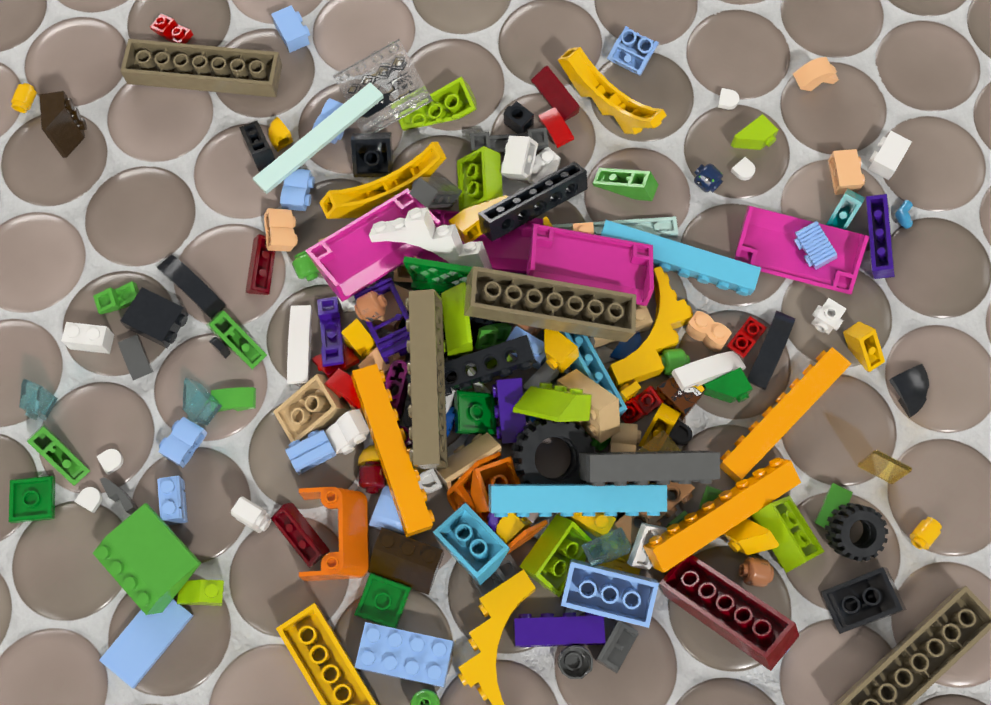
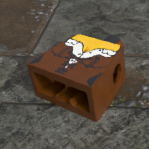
M671 377L658 385L656 391L667 406L681 413L679 418L683 421L702 397L705 389L702 385L698 387L695 385L681 391L674 377Z

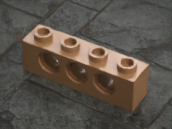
M670 480V484L667 485V492H673L676 500L667 499V512H660V516H648L647 512H639V516L624 515L614 523L612 529L630 547L634 544L639 528L634 525L633 521L635 519H641L644 523L660 526L662 524L660 520L664 516L670 518L678 510L676 506L680 502L686 504L693 497L691 493L695 487L692 484H678Z

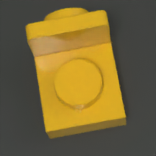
M635 381L631 385L626 383L618 389L624 403L633 398L641 389V386Z

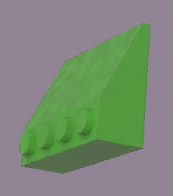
M144 503L111 531L92 553L145 615L162 613L201 564L197 557L147 503Z

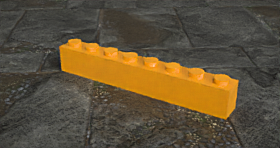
M833 347L828 352L823 350L816 358L818 362L814 366L810 364L802 372L805 376L801 380L796 378L789 386L790 392L788 394L783 392L775 400L778 404L774 408L769 406L762 414L764 419L760 423L756 420L748 429L750 433L746 437L742 435L734 443L737 447L732 452L728 449L720 458L723 461L720 464V469L736 483L752 470L852 364Z
M377 364L353 370L351 378L405 536L409 537L430 530L433 526L432 522H435L434 515L431 509H427L425 503L427 501L426 492L424 489H420L418 483L420 481L417 468L413 469L410 461V448L406 449L404 443L406 441L403 428L399 429L397 423L399 421L396 408L392 409L390 403L392 401L391 392L389 389H385L383 383L386 381L382 369H378Z
M772 459L768 466L755 470L751 477L738 481L735 487L721 492L715 500L704 503L698 511L687 514L681 522L667 527V531L661 535L651 537L649 542L643 547L653 568L665 573L800 484L801 481L791 460Z

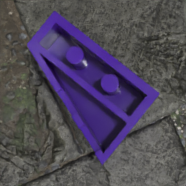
M522 378L495 379L492 390L493 397H497L498 405L494 406L495 418H499L500 426L496 427L497 439H501L502 444L516 443L517 439L515 437L524 430L523 427L526 425L525 415L513 412V407L523 396Z

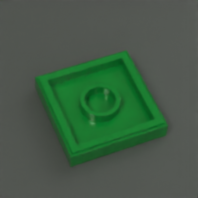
M455 391V433L475 435L482 433L484 435L488 432L491 436H495L497 434L494 411L496 402L493 394Z
M54 476L10 480V523L55 519Z
M370 573L354 615L382 626L397 629L411 592V587Z

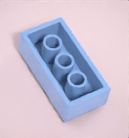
M571 559L561 606L649 628L659 583L657 579Z
M365 622L354 668L445 688L454 642Z

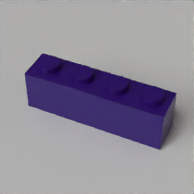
M887 194L867 196L866 204L874 279L895 277Z
M568 612L563 613V617H554V613H543L539 618H532V614H519V618H514L515 648L605 644L603 616L585 612V616H576V613Z

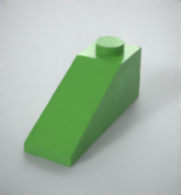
M598 168L592 183L593 186L635 200L645 201L653 200L659 185L651 171Z
M220 311L206 324L251 369L255 368L267 356L225 311Z
M44 424L27 439V442L73 486L90 472L76 455Z

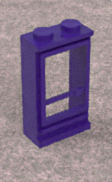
M391 277L381 279L375 285L369 288L366 287L353 295L355 300L370 291H375L379 295L392 291L402 314H396L394 318L375 327L372 322L366 321L386 365L390 363L389 356L398 352L400 356L408 353L406 349L407 340H410V332H407L406 326L380 339L376 333L377 329L396 320L399 321L402 317L405 320L409 319V314Z

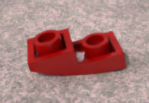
M160 14L150 26L151 30L171 43L186 44L194 35L190 29L178 25L173 18Z
M555 107L538 115L539 121L544 128H547L549 138L557 148L574 140L570 129Z
M750 316L727 347L744 359L767 327Z
M338 369L326 381L325 385L339 398L343 397L355 409H360L361 404L351 376Z
M649 386L635 398L625 402L628 409L622 414L621 418L624 423L634 424L661 406L664 401L654 387Z

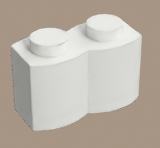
M356 409L347 411L325 431V434L335 453L346 455L355 449L354 446L365 441L370 431L360 410Z
M243 496L238 499L231 510V515L236 520L257 533L266 531L271 523L270 514L265 509Z

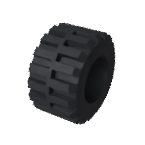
M853 503L838 506L839 510L834 509L831 512L833 516H828L829 526L825 525V530L828 531V534L825 536L827 540H830L829 546L834 548L837 554L856 561L871 560L870 556L874 558L878 556V550L883 551L884 547L882 545L887 543L888 540L885 538V534H888V529L884 528L887 523L881 519L882 515L879 512H875L876 510L871 507ZM860 520L863 526L862 536L857 542L852 543L850 540V529L855 522Z

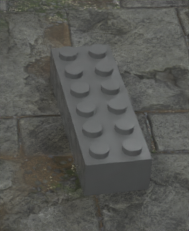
M696 450L579 453V476L581 480L586 481V484L592 486H605V482L614 484V486H626L627 481L635 485H649V481L658 485H669L670 480L678 484H691V480L701 484H711L713 479H720V452Z

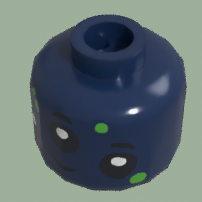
M711 163L706 166L701 164L694 172L696 174L694 183L705 193L710 191L713 193L723 183V174Z

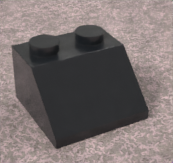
M391 132L352 134L351 150L354 178L384 177L393 172Z

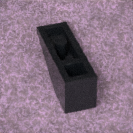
M254 121L239 128L256 167L261 172L275 160V157L258 121Z

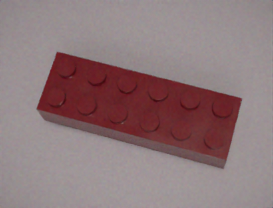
M690 555L675 565L659 582L665 597L770 671L799 637L795 622L694 555Z

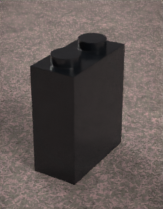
M141 287L120 322L127 329L168 349L169 345L176 340L179 329L186 324L189 314L184 307Z

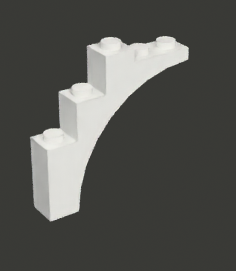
M428 207L413 208L408 211L406 218L374 223L369 234L371 242H403L431 251L451 264L492 269L482 241L463 244L456 225L436 227Z

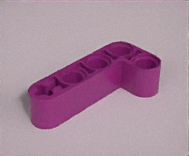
M395 360L389 367L384 386L385 389L390 390L391 395L393 387L399 386V393L395 396L392 395L390 403L393 409L396 408L400 421L408 393L406 376L409 374L407 363L402 360ZM399 368H400V369L404 368V372H400V373H399V372H398ZM395 378L402 380V382L396 381ZM399 426V429L403 428L408 435L407 440L404 442L405 446H411L413 440L409 438V428Z

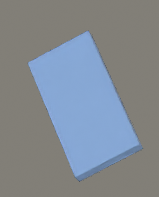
M174 599L162 613L145 615L140 610L99 661L131 688H135L194 615L181 604H177V601Z

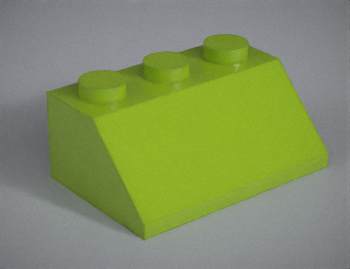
M483 146L457 160L458 188L462 190L458 197L459 212L465 208L503 196L500 153Z
M460 283L441 293L444 316L443 333L446 335L444 352L448 353V359L459 358L473 353L469 316H464L466 283Z
M540 382L539 386H530L513 407V412L555 422L589 421L592 395L583 393V389L570 388V390H567V386L555 385L552 387V383Z
M790 495L770 503L751 515L754 522L770 530L779 543V546L772 550L777 557L778 564L786 573L825 552Z
M556 514L519 567L522 570L524 569L536 582L557 597H560L564 591L571 559L584 562L596 543L574 521Z

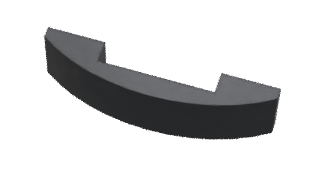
M171 254L157 267L210 319H213L226 307L224 302L174 255Z
M779 311L775 312L767 335L748 375L749 383L764 390L767 388L785 348L795 318Z

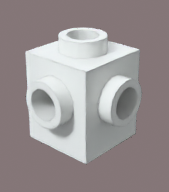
M828 298L822 307L818 305L812 316L815 318L811 324L818 331L829 335L833 329L837 331L844 321L841 317L846 308Z

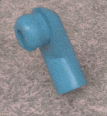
M905 200L895 213L898 223L904 229H908L913 225L911 216L908 213L913 204L909 200Z

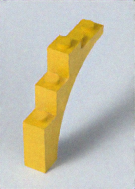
M581 47L570 48L558 59V62L579 95L592 98L602 115L614 116L624 134H638L643 128H656L667 116L663 109L643 105L618 90L597 70Z
M431 142L423 152L398 170L357 187L329 190L319 203L327 219L359 218L371 211L374 206L381 205L408 188L411 191L413 182L419 177H430L443 163L446 156L439 142Z
M661 266L653 269L656 312L651 333L636 351L626 358L611 364L607 371L617 390L626 383L631 385L635 381L641 382L661 375L664 366L660 354L665 349H675L679 342L678 333L673 329L688 325L693 317L692 308L690 305H687L685 299L677 301V294L671 289L669 277L666 272H663Z
M524 569L479 598L481 605L478 607L484 617L489 615L490 619L469 632L471 638L468 639V642L474 651L479 649L480 653L458 667L460 673L457 675L463 685L469 684L470 688L479 683L478 692L484 701L489 699L492 705H505L497 683L496 673L497 649L503 629L521 602L536 590Z

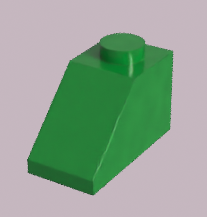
M741 367L703 385L705 389L704 395L728 403L738 401V403L743 402L749 398V394L753 389Z

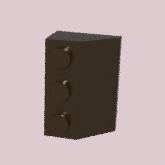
M64 91L39 94L42 130L63 158H67L85 138L84 130H87L86 121L84 118H81L78 108L73 106L72 99L68 98Z
M381 528L373 548L368 573L411 587L413 590L429 595L442 562L444 551Z

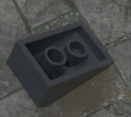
M886 567L821 591L839 634L907 610Z

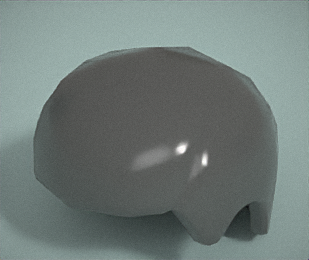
M569 645L560 652L558 667L566 677L582 679L592 671L593 658L589 650L582 645Z

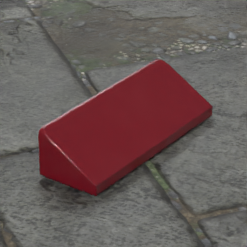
M548 65L531 79L537 90L552 108L555 107L564 121L579 113V104Z
M258 234L253 240L246 293L269 295L276 251L267 250L266 236Z
M293 503L283 504L270 518L309 568L330 552V549Z

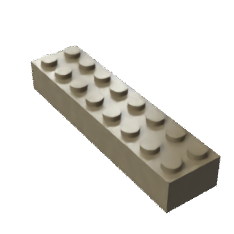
M128 39L120 72L127 84L276 97L282 62L278 52Z
M473 266L467 276L464 316L627 342L636 332V295Z
M434 289L409 291V298H406L405 304L406 310L409 311V319H406L407 332H410V340H407V352L410 353L407 371L411 375V383H408V395L411 396L412 403L408 407L409 417L412 418V427H409V438L413 440V449H410L409 452L410 461L413 462L414 466L421 469L448 468L442 298Z
M967 586L956 589L833 705H912L991 629V612Z

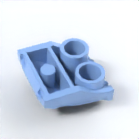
M625 26L610 51L607 60L641 76L659 42H654V40L642 36Z
M385 486L382 489L369 526L378 530L385 528L405 536L389 486Z

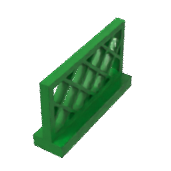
M406 256L403 260L413 280L411 284L413 291L434 289L438 294L460 283L467 284V276L473 268Z

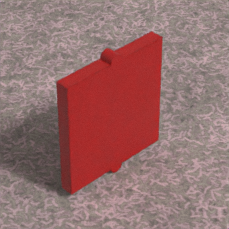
M344 343V364L323 367L322 353L312 358V361L318 367V371H322L328 378L338 369L344 371L359 363L360 360L353 350H350Z

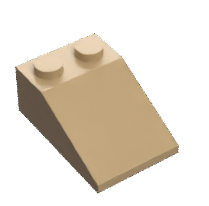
M316 374L273 411L290 442L295 440L302 441L308 438L307 435L309 433L326 428L350 410L346 400L343 397L339 398L325 385L329 379L326 375Z

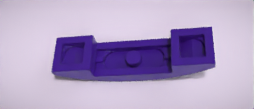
M336 296L317 299L322 341V365L326 367L344 364V347L338 298Z

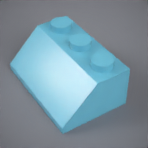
M466 503L433 531L439 543L479 585L497 570L510 550L503 540Z

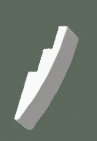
M311 305L291 306L287 357L288 384L307 383L309 381L312 352L310 347L312 335Z
M729 351L674 369L671 374L681 391L695 385L696 387L703 385L740 367L744 370L746 366L738 354Z

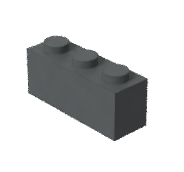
M419 177L413 182L412 190L409 194L425 207L443 208L452 207L462 193V190L445 177Z

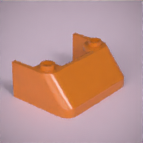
M500 452L476 461L449 488L447 500L454 511L466 503L488 525L487 516L489 511L477 513L470 493L473 469L497 461L502 456ZM544 520L532 527L529 526L507 545L510 548L507 554L530 540L548 522Z
M338 487L299 488V494L304 500L321 499L322 504L326 508L338 509L339 552L327 553L322 558L321 571L299 572V577L303 581L355 579L366 576L369 568L368 500L365 494L360 491Z

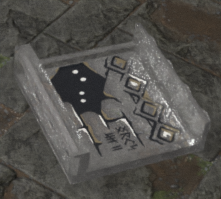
M400 39L390 42L384 48L374 51L368 57L355 62L354 65L339 71L338 74L333 76L346 101L369 83L373 84L383 94L384 98L356 120L362 133H376L433 101Z

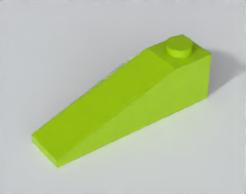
M461 76L396 113L402 130L405 131L461 119L477 110V103L470 85Z

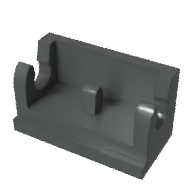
M618 620L595 661L617 674L638 636V631L623 621Z

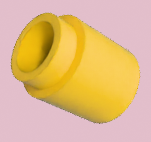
M28 83L18 84L11 100V107L20 113H27L37 94L34 87Z
M931 517L921 520L910 534L912 545L918 549H929L941 534V524Z

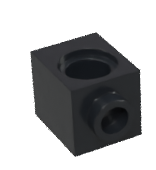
M517 101L512 106L509 105L503 113L504 124L517 134L525 133L534 123V114Z

